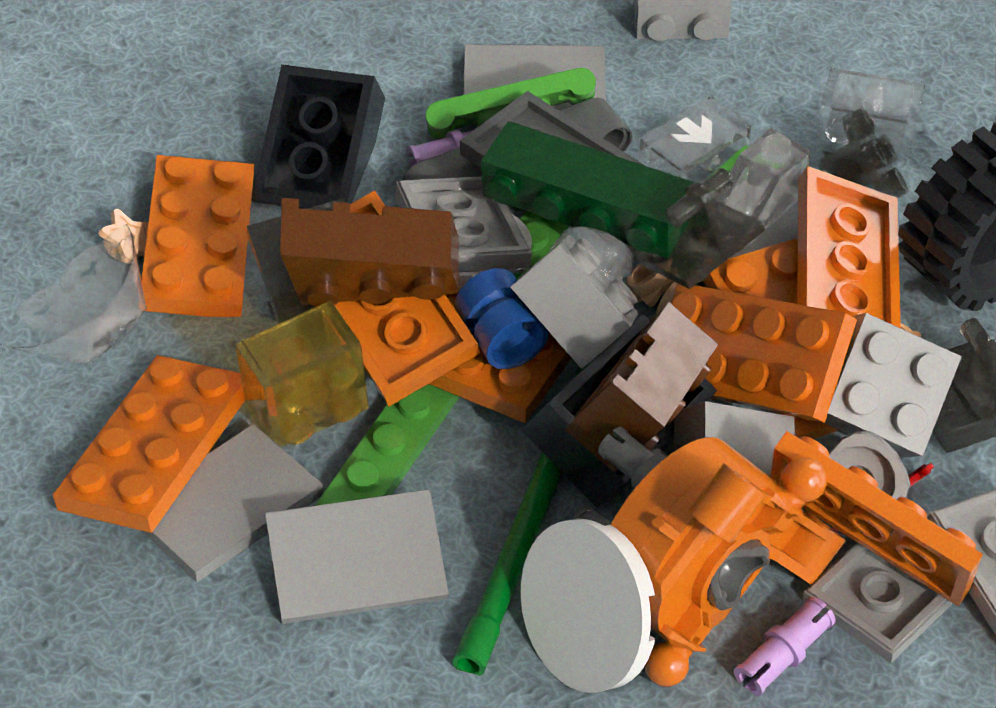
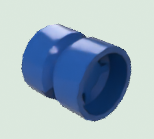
M493 268L480 272L461 287L455 298V309L474 336L490 365L498 369H511L533 359L545 346L549 331L511 289V286L517 281L514 274L506 269Z

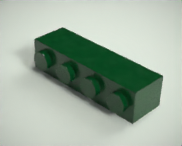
M510 121L506 123L481 160L484 197L667 259L693 218V181Z

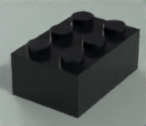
M644 314L635 320L626 332L599 354L521 430L596 508L601 506L630 478L619 469L616 472L612 471L564 429L649 322ZM705 378L693 392L687 391L683 398L686 402L683 409L708 401L718 390ZM674 419L668 426L656 434L660 439L652 450L661 448L674 435Z

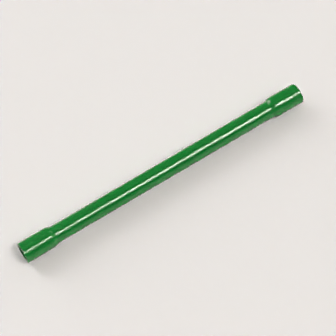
M589 362V363H588L585 367H583L582 369L578 366V368H577V370H576V372H575V375H574L573 379H574L582 370H584L591 362ZM543 452L476 612L468 621L452 659L453 666L457 670L478 676L483 675L500 635V625L522 574L526 557L538 535L562 476V472Z

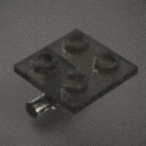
M719 168L717 172L701 184L694 182L685 189V196L671 207L665 209L666 218L674 227H681L687 220L689 224L668 259L649 252L639 251L629 245L623 250L626 257L690 289L695 284L706 279L712 271L735 253L742 251L748 243L763 233L765 228L763 222L715 200L727 189L734 186V182L731 181L733 178L724 168Z

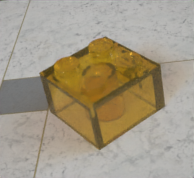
M331 300L235 344L246 408L260 429L280 447L288 444L297 445L303 443L314 433L339 422H347L356 417L360 412L369 409L361 343Z

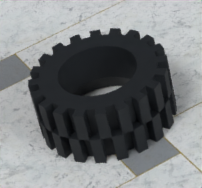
M996 122L993 123L990 131L984 126L975 130L972 134V141L968 144L961 139L951 147L953 155L946 162L940 158L932 166L931 169L936 173L929 182L921 180L914 191L919 195V198L916 202L908 203L903 213L909 221L899 226L898 236L903 241L898 245L900 253L904 255L903 258L956 306L963 310L968 307L972 311H978L982 309L986 300L991 304L996 302Z

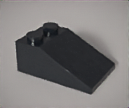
M281 64L252 193V202L281 206L282 198L299 199L300 209L332 211L333 202L350 204L353 202L377 140L385 102V96L375 76Z

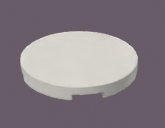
M577 518L558 522L548 527L532 544L524 563L521 579L523 618L528 636L537 655L558 680L575 690L587 693H597L618 688L632 681L641 672L649 659L655 638L650 636L651 612L649 596H654L655 593L648 570L640 554L627 537L612 525L604 526L595 521Z

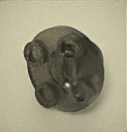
M862 106L842 118V122L849 143L833 152L824 150V157L820 158L818 163L819 170L865 187L872 184L876 191L896 198L908 194L909 189L903 176L896 167L893 168L891 163L898 160L897 153L885 134L878 138L874 134L876 127L868 111Z

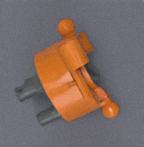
M617 427L613 430V436L618 441L610 434L601 441L598 450L599 456L608 460L632 480L631 485L634 490L625 500L612 523L590 506L581 508L572 519H587L604 526L612 525L618 529L636 548L648 570L655 593L654 596H649L650 628L666 640V642L657 643L653 646L649 659L644 666L646 674L653 683L661 687H670L679 684L685 679L689 670V658L692 653L706 651L702 641L713 627L727 617L733 607L738 606L742 595L762 568L770 563V559L778 562L809 584H812L819 578L846 542L840 534L806 510L805 512L802 510V506L806 502L819 498L827 486L825 469L817 460L805 457L792 460L785 466L782 473L781 486L719 438L707 437L695 440L677 449L669 456L660 448L650 451L628 434V431L623 427Z

